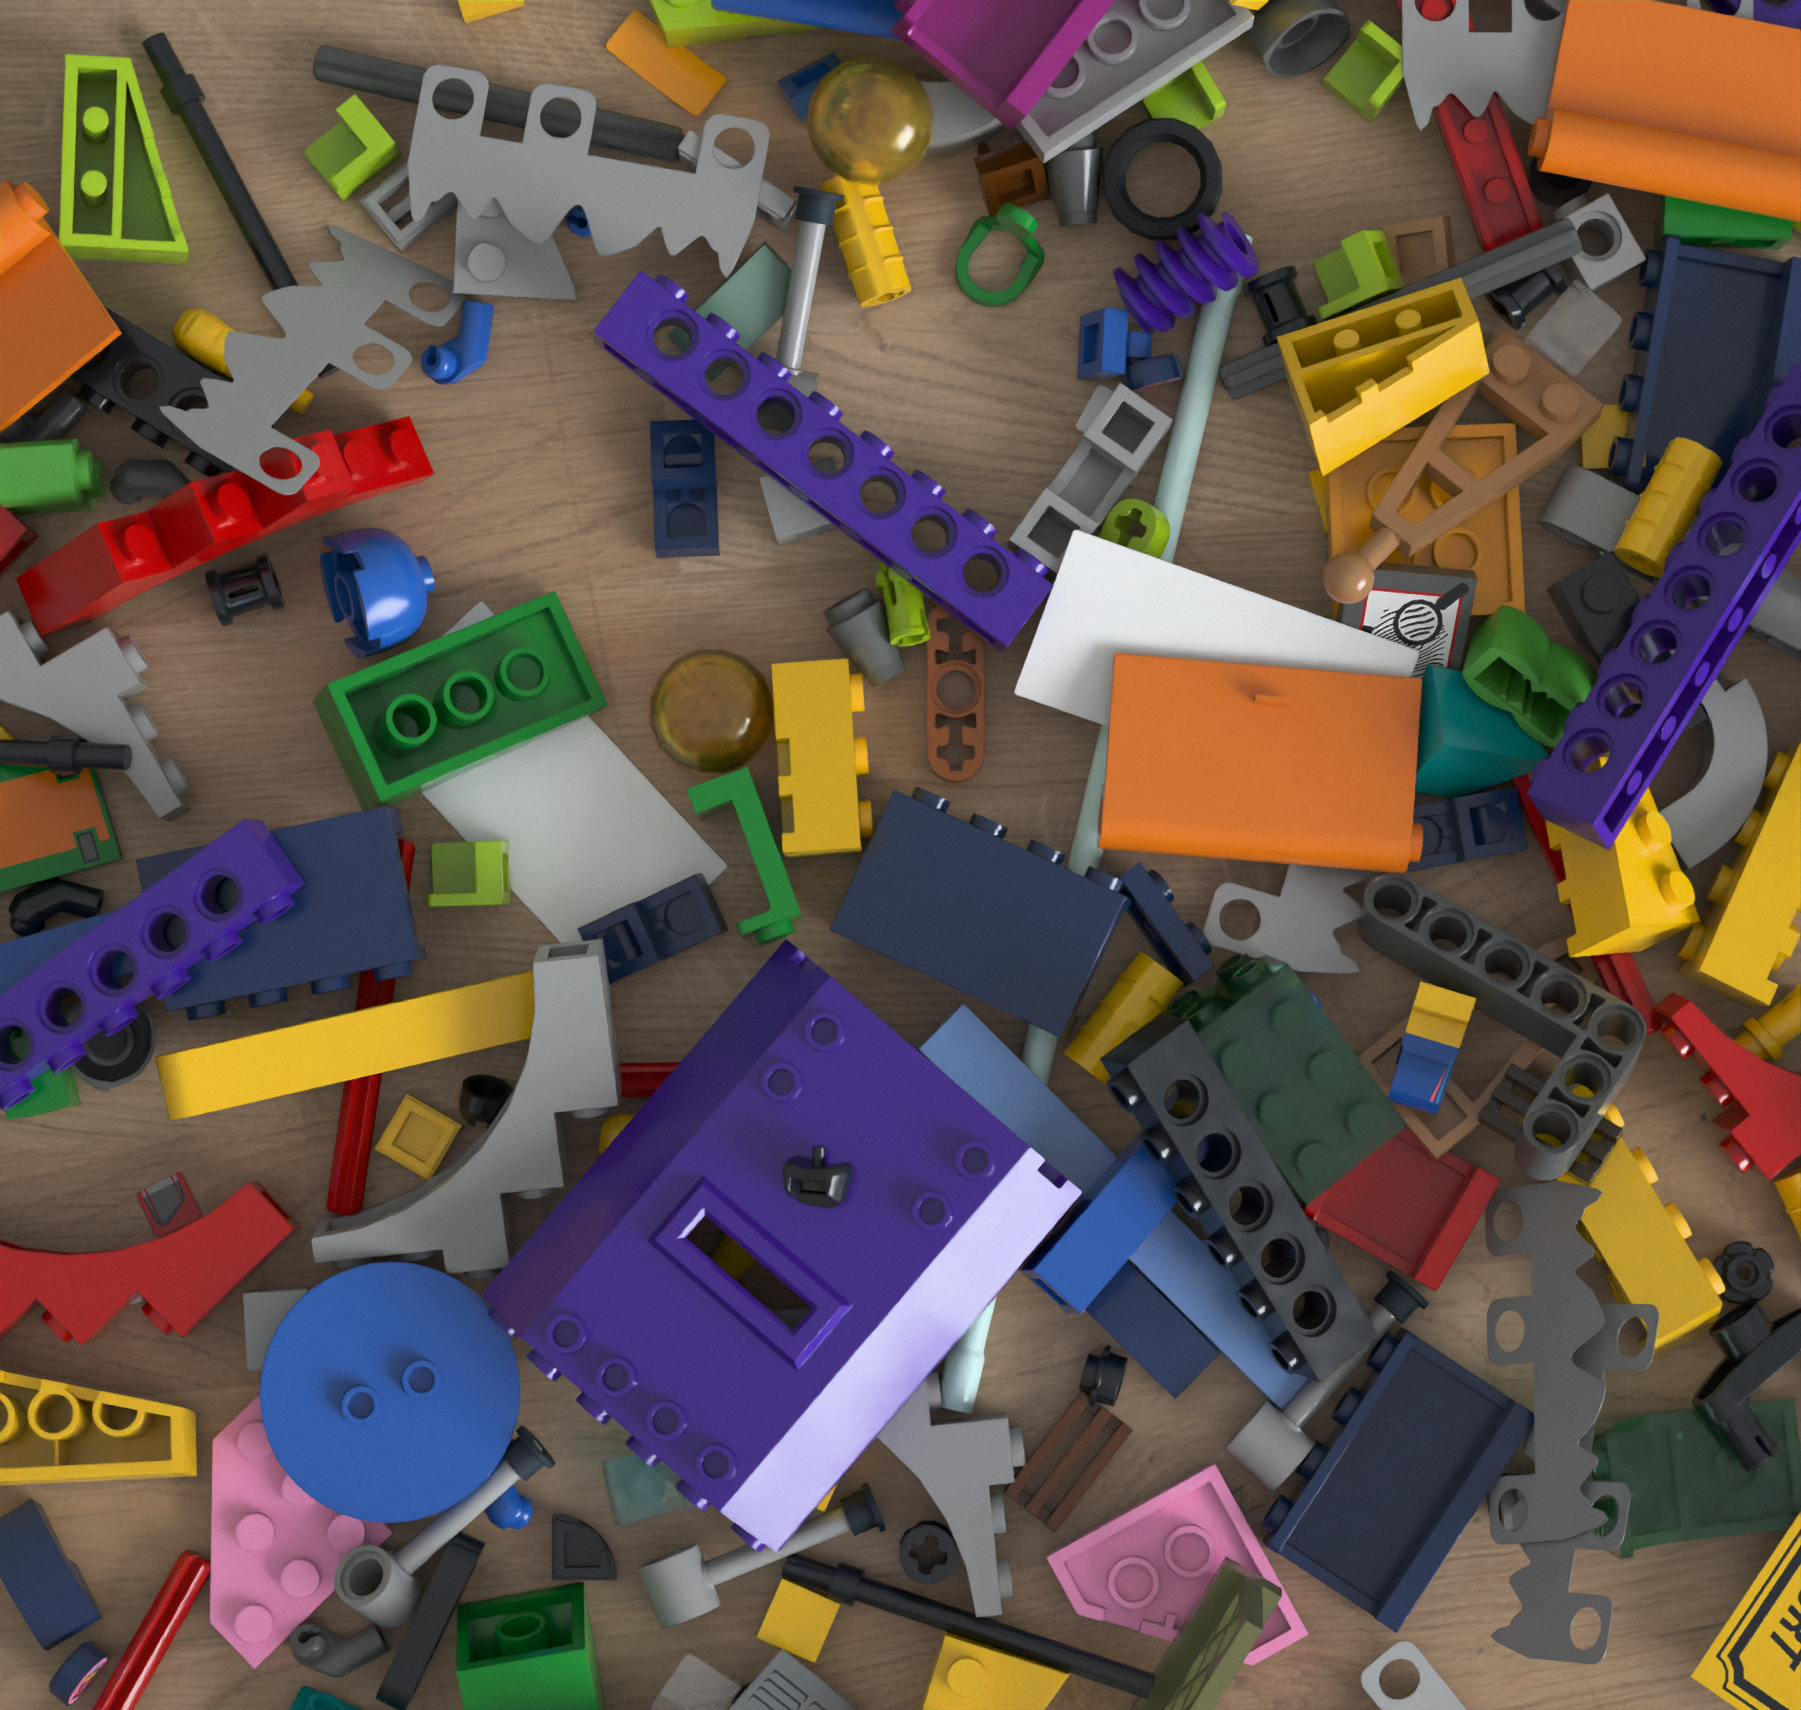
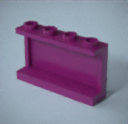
M897 0L894 7L902 13V16L891 28L890 32L1011 130L1029 114L1115 0Z

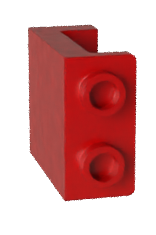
M1361 1101L1356 1111L1346 1106L1327 1137L1328 1140L1336 1145L1324 1166L1314 1161L1295 1192V1195L1304 1199L1300 1206L1305 1215L1316 1223L1425 1287L1437 1292L1501 1180L1482 1168L1471 1165L1449 1151L1434 1162L1403 1124L1379 1111L1377 1107L1367 1101Z

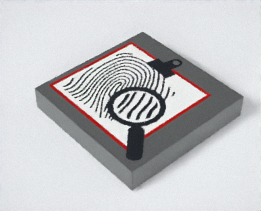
M1382 562L1374 570V585L1371 592L1366 598L1357 603H1340L1337 622L1418 650L1420 655L1411 678H1421L1423 681L1427 664L1461 669L1477 577L1474 571Z

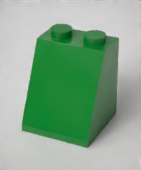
M584 1582L458 1605L456 1675L464 1710H607Z

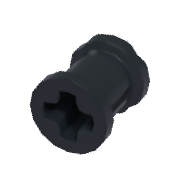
M1551 265L1484 295L1496 313L1510 327L1519 330L1527 323L1525 318L1527 314L1551 294L1560 296L1568 287L1556 266Z
M1287 266L1267 273L1248 282L1241 288L1244 296L1252 298L1266 330L1265 335L1262 337L1265 346L1277 342L1278 336L1318 324L1314 315H1307L1293 281L1298 275L1295 266Z
M267 553L258 555L257 561L254 564L219 574L215 569L205 572L210 597L222 626L233 624L234 616L269 605L274 610L284 608L285 606L275 569ZM252 585L258 586V588L243 593H239L236 595L232 594L233 591L245 587H249Z
M922 1520L904 1532L900 1541L899 1559L903 1571L912 1580L921 1584L940 1582L952 1573L957 1562V1548L954 1538L950 1535L948 1528L944 1524L935 1520ZM926 1536L936 1537L938 1549L946 1552L944 1559L934 1558L930 1567L920 1566L919 1555L909 1551L912 1545H923Z

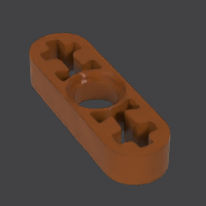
M936 604L930 611L927 620L931 638L927 641V760L931 770L937 777L947 782L960 783L974 777L980 770L984 760V640L973 631L963 633L962 655L974 652V665L961 660H951L937 665L935 662L936 652L949 655L948 633L938 631L937 622L948 620L949 613ZM950 672H961L971 679L974 685V696L967 705L961 708H950L940 701L937 695V684L944 675ZM937 715L952 720L963 719L974 715L976 718L975 728L962 725L963 747L973 748L974 759L964 760L962 770L951 771L948 760L938 759L937 749L948 747L949 725L936 728L935 717Z

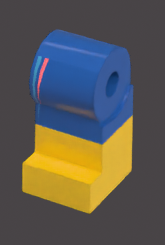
M1420 981L1396 1064L1398 1066L1387 1101L1433 1115L1438 1114L1477 998Z

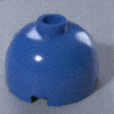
M375 527L347 530L324 537L322 543L331 547L332 551L320 554L323 585L335 623L341 622L346 618L355 635L354 637L344 639L348 649L357 658H366L390 651L406 643L419 630L427 611V594L433 592L435 588L432 569L425 556L416 557L411 547L402 538L389 530Z

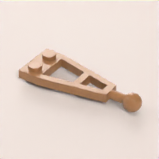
M1505 328L1485 348L1490 373L1443 402L1377 505L1368 526L1375 533L1355 553H1340L1328 561L1322 575L1323 586L1327 594L1335 601L1343 604L1357 603L1366 598L1374 585V570L1395 549L1409 558L1559 459L1600 417L1604 404ZM1475 393H1478L1538 440L1481 480H1477L1439 450ZM1424 474L1453 498L1415 524H1411L1398 512Z
M1575 930L1536 949V951L1555 962L1567 957L1580 972L1579 976L1595 985L1600 980L1590 956L1569 957L1566 939L1575 935ZM1494 971L1489 974L1493 980L1501 983L1514 981L1508 974L1501 971ZM1555 1004L1549 1011L1556 1015L1569 1014V1011L1559 1004ZM1409 1017L1398 1023L1354 1059L1352 1065L1434 1162H1436L1482 1124L1478 1122L1477 1116L1491 1099V1094L1497 1084H1500L1509 1065L1513 1063L1526 1071L1544 1048L1526 1039L1474 1103L1450 1077L1437 1115L1387 1101L1398 1066L1396 1061Z

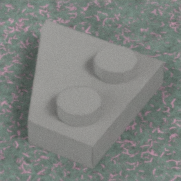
M493 198L478 219L471 220L457 199L453 294L576 300V289L552 235L541 246L529 241L509 223L498 200Z

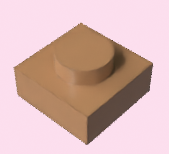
M1436 216L1381 225L1405 286L1456 265L1450 216Z

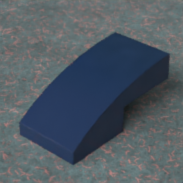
M695 419L650 421L656 558L720 556L715 435Z
M1517 787L1414 805L1413 823L1423 825V846L1420 861H1409L1406 872L1528 850Z
M702 873L694 874L640 901L632 902L578 928L583 941L603 939L609 985L728 931Z
M1128 1261L1125 1262L1085 1309L1175 1399L1220 1354Z
M31 1499L0 1518V1578L44 1650L49 1651L103 1618L77 1564L67 1558L40 1503Z

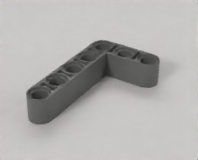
M1384 873L1376 876L1368 883L1364 892L1361 918L1358 920L1359 934L1369 947L1437 987L1477 998L1474 1005L1475 1009L1561 1058V1061L1527 1110L1515 1145V1159L1520 1169L1528 1176L1538 1180H1553L1561 1177L1571 1167L1633 1072L1647 1034L1646 1022L1643 1016L1625 1001L1413 879L1399 873ZM1393 908L1403 916L1388 918L1381 915L1377 909ZM1445 939L1453 942L1458 948L1443 950L1434 945L1432 941ZM1501 971L1508 974L1514 981L1501 983L1493 980L1487 973ZM1547 1003L1562 1005L1569 1011V1014L1556 1015L1550 1013L1543 1005ZM1600 1037H1617L1625 1043L1626 1047L1613 1048L1607 1046L1601 1041ZM1571 1084L1583 1085L1590 1089L1594 1096H1576L1568 1090L1567 1086ZM1550 1134L1555 1136L1562 1146L1546 1147L1541 1145L1534 1135Z

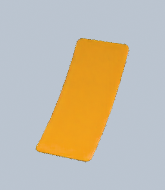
M636 9L629 14L606 43V49L695 117L701 115L727 81L724 75L709 66L684 46L668 48L660 28Z

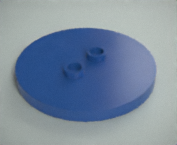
M377 1262L356 1266L325 1279L303 1295L287 1312L269 1343L262 1366L259 1391L260 1410L269 1444L277 1460L297 1486L311 1498L340 1514L359 1520L382 1523L408 1522L440 1513L457 1504L476 1490L494 1471L511 1441L517 1423L521 1393L520 1373L511 1340L507 1332L487 1315L491 1309L488 1304L459 1280L441 1271L406 1262Z

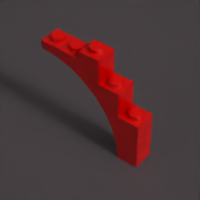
M410 416L334 435L330 429L293 438L292 440L315 452L320 459L318 470L295 494L283 495L277 493L237 470L189 482L147 511L95 524L16 578L40 637L90 624L153 587L265 536L330 511L423 482L434 475V472ZM271 448L259 458L262 470L267 475L276 479H291L297 476L302 468L300 458L286 448Z
M1671 992L1653 1008L1665 1024L1658 1031L1660 1036L1682 1060L1687 1059L1689 1056L1694 1059L1705 1073L1698 1079L1699 1084L1718 1106L1724 1109L1730 1104L1728 1108L1711 1121L1724 1137L1717 1144L1718 1148L1742 1174L1750 1169L1771 1180L1801 1154V1073L1787 1070L1760 1059L1725 1036L1691 1000Z
M258 1181L247 1183L210 1214L163 1238L125 1249L71 1253L27 1248L0 1239V1341L41 1303L47 1309L41 1315L46 1325L63 1341L68 1343L75 1338L82 1345L93 1341L139 1295L147 1301L141 1307L142 1311L159 1330L166 1335H169L173 1330L181 1337L189 1335L290 1239L301 1226Z

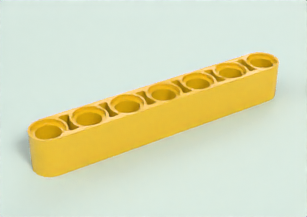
M533 970L156 1056L155 1061L168 1119L176 1120L529 1039L531 1038L535 1014Z

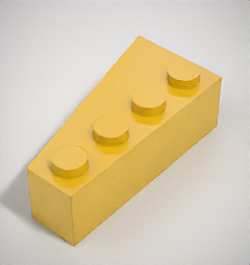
M1801 742L1788 746L1785 753L1776 750L1769 760L1763 781V786L1768 789L1758 809L1751 811L1745 823L1732 838V841L1740 846L1730 867L1721 864L1706 889L1704 898L1711 901L1712 904L1702 924L1697 923L1687 929L1676 953L1677 956L1684 959L1678 974L1745 1007L1770 1005L1778 984L1768 980V975L1771 970L1775 972L1781 966L1784 959L1788 960L1791 957L1801 935L1797 932L1798 926L1792 923L1796 911L1801 913Z
M1583 1085L1571 1090L1574 1095L1579 1097L1594 1096L1593 1092ZM1612 1102L1603 1117L1617 1126L1623 1127L1624 1121L1614 1102ZM1524 1117L1520 1119V1127L1522 1126ZM1593 1132L1589 1139L1600 1145L1604 1138ZM1550 1134L1535 1135L1553 1147L1562 1146L1555 1136ZM1621 1137L1590 1186L1597 1188L1603 1193L1598 1201L1585 1208L1583 1216L1576 1224V1230L1594 1248L1593 1259L1597 1263L1605 1261L1610 1271L1605 1276L1612 1289L1610 1292L1617 1304H1652L1658 1309L1659 1323L1652 1359L1654 1360L1712 1327L1718 1320L1723 1304L1718 1295L1726 1290L1719 1274L1708 1258L1705 1257L1697 1262L1684 1239L1692 1234L1677 1206L1673 1202L1663 1206L1651 1184L1656 1182L1658 1178L1647 1156L1640 1147L1630 1151ZM1580 1151L1575 1160L1587 1166L1592 1157ZM1565 1173L1556 1179L1547 1180L1548 1182L1563 1181L1583 1185ZM1638 1317L1647 1331V1336L1638 1341L1643 1349L1647 1341L1648 1329L1645 1321Z
M0 1370V1486L197 1476L195 1411L184 1407Z

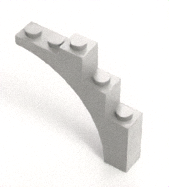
M8 611L0 615V704L17 706L53 719L90 743L130 745L132 752L131 765L128 770L122 771L132 780L157 816L170 822L189 811L191 808L183 794L191 790L186 776L173 757L165 761L162 760L151 739L159 735V732L144 706L138 702L131 707L128 699L149 688L141 674L142 671L149 668V665L132 636L129 634L121 639L117 632L106 627L46 662L43 656L51 652V649L45 637H40L34 621L29 619L23 623L20 617Z
M603 939L538 946L533 961L535 1014L528 1055L515 1088L489 1128L453 1164L414 1190L368 1209L360 1210L358 1215H333L319 1218L311 1238L315 1263L333 1261L335 1267L352 1268L367 1264L372 1260L371 1257L396 1255L397 1259L401 1261H417L431 1257L435 1254V1250H443L446 1274L463 1272L466 1278L481 1279L497 1275L502 1271V1268L513 1258L516 1248L508 1193L517 1192L519 1198L535 1199L551 1195L555 1192V1188L564 1187L569 1163L562 1112L570 1111L571 1116L575 1118H592L606 1114L609 1111V1107L619 1105L623 1086Z
M810 1305L772 1308L769 1310L794 1330L812 1307ZM933 1371L877 1436V1439L883 1442L918 1477L947 1520L966 1566L976 1618L1002 1615L1000 1598L1013 1597L1009 1558L996 1560L994 1534L1006 1533L1002 1494L990 1495L989 1485L1014 1483L1013 1467L1025 1466L1021 1427L1009 1428L1006 1413L930 1421L929 1411L942 1409L938 1371Z

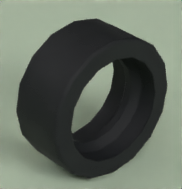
M1174 118L1147 119L1128 128L1111 146L1103 166V193L1114 217L1131 233L1152 241L1178 240L1176 229L1180 226H1184L1191 233L1198 231L1200 227L1197 215L1205 212L1211 217L1216 210L1223 191L1222 164L1212 142L1195 126ZM1170 142L1185 148L1195 158L1200 170V188L1196 199L1185 211L1172 217H1154L1143 213L1131 202L1126 190L1125 174L1130 160L1140 149L1153 143Z

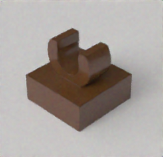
M1018 132L1010 134L1012 146L990 152L986 142L978 145V157H974L982 198L989 216L996 215L1004 203L1022 207L1050 198L1043 163Z

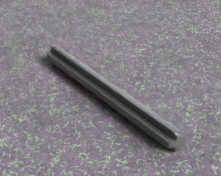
M322 45L318 48L313 63V75L318 81L416 104L419 103L423 76L428 69L328 45ZM455 78L446 79L439 83L432 96L434 108L464 115L471 110L474 101L470 86L464 81ZM489 83L483 119L525 128L532 92ZM558 98L551 99L541 110V126L547 134L564 138L569 137L578 130L581 124L580 109L575 102ZM596 107L590 144L663 161L675 162L679 158L678 146L684 139V133L679 126Z
M1563 218L1328 320L1460 277L1470 300L1579 254L1582 251L1581 241L1571 220ZM1278 341L1225 363L1220 368L1221 378L1228 394L1232 399L1237 400L1287 379Z

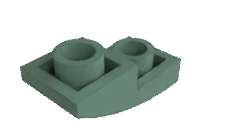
M765 241L734 268L727 278L724 277L719 282L717 289L693 310L704 319L711 312L725 320L741 336L736 343L747 350L784 315L792 269ZM677 326L670 330L668 337L682 352H685L691 344L688 334ZM717 365L711 368L705 376L712 382L729 366Z

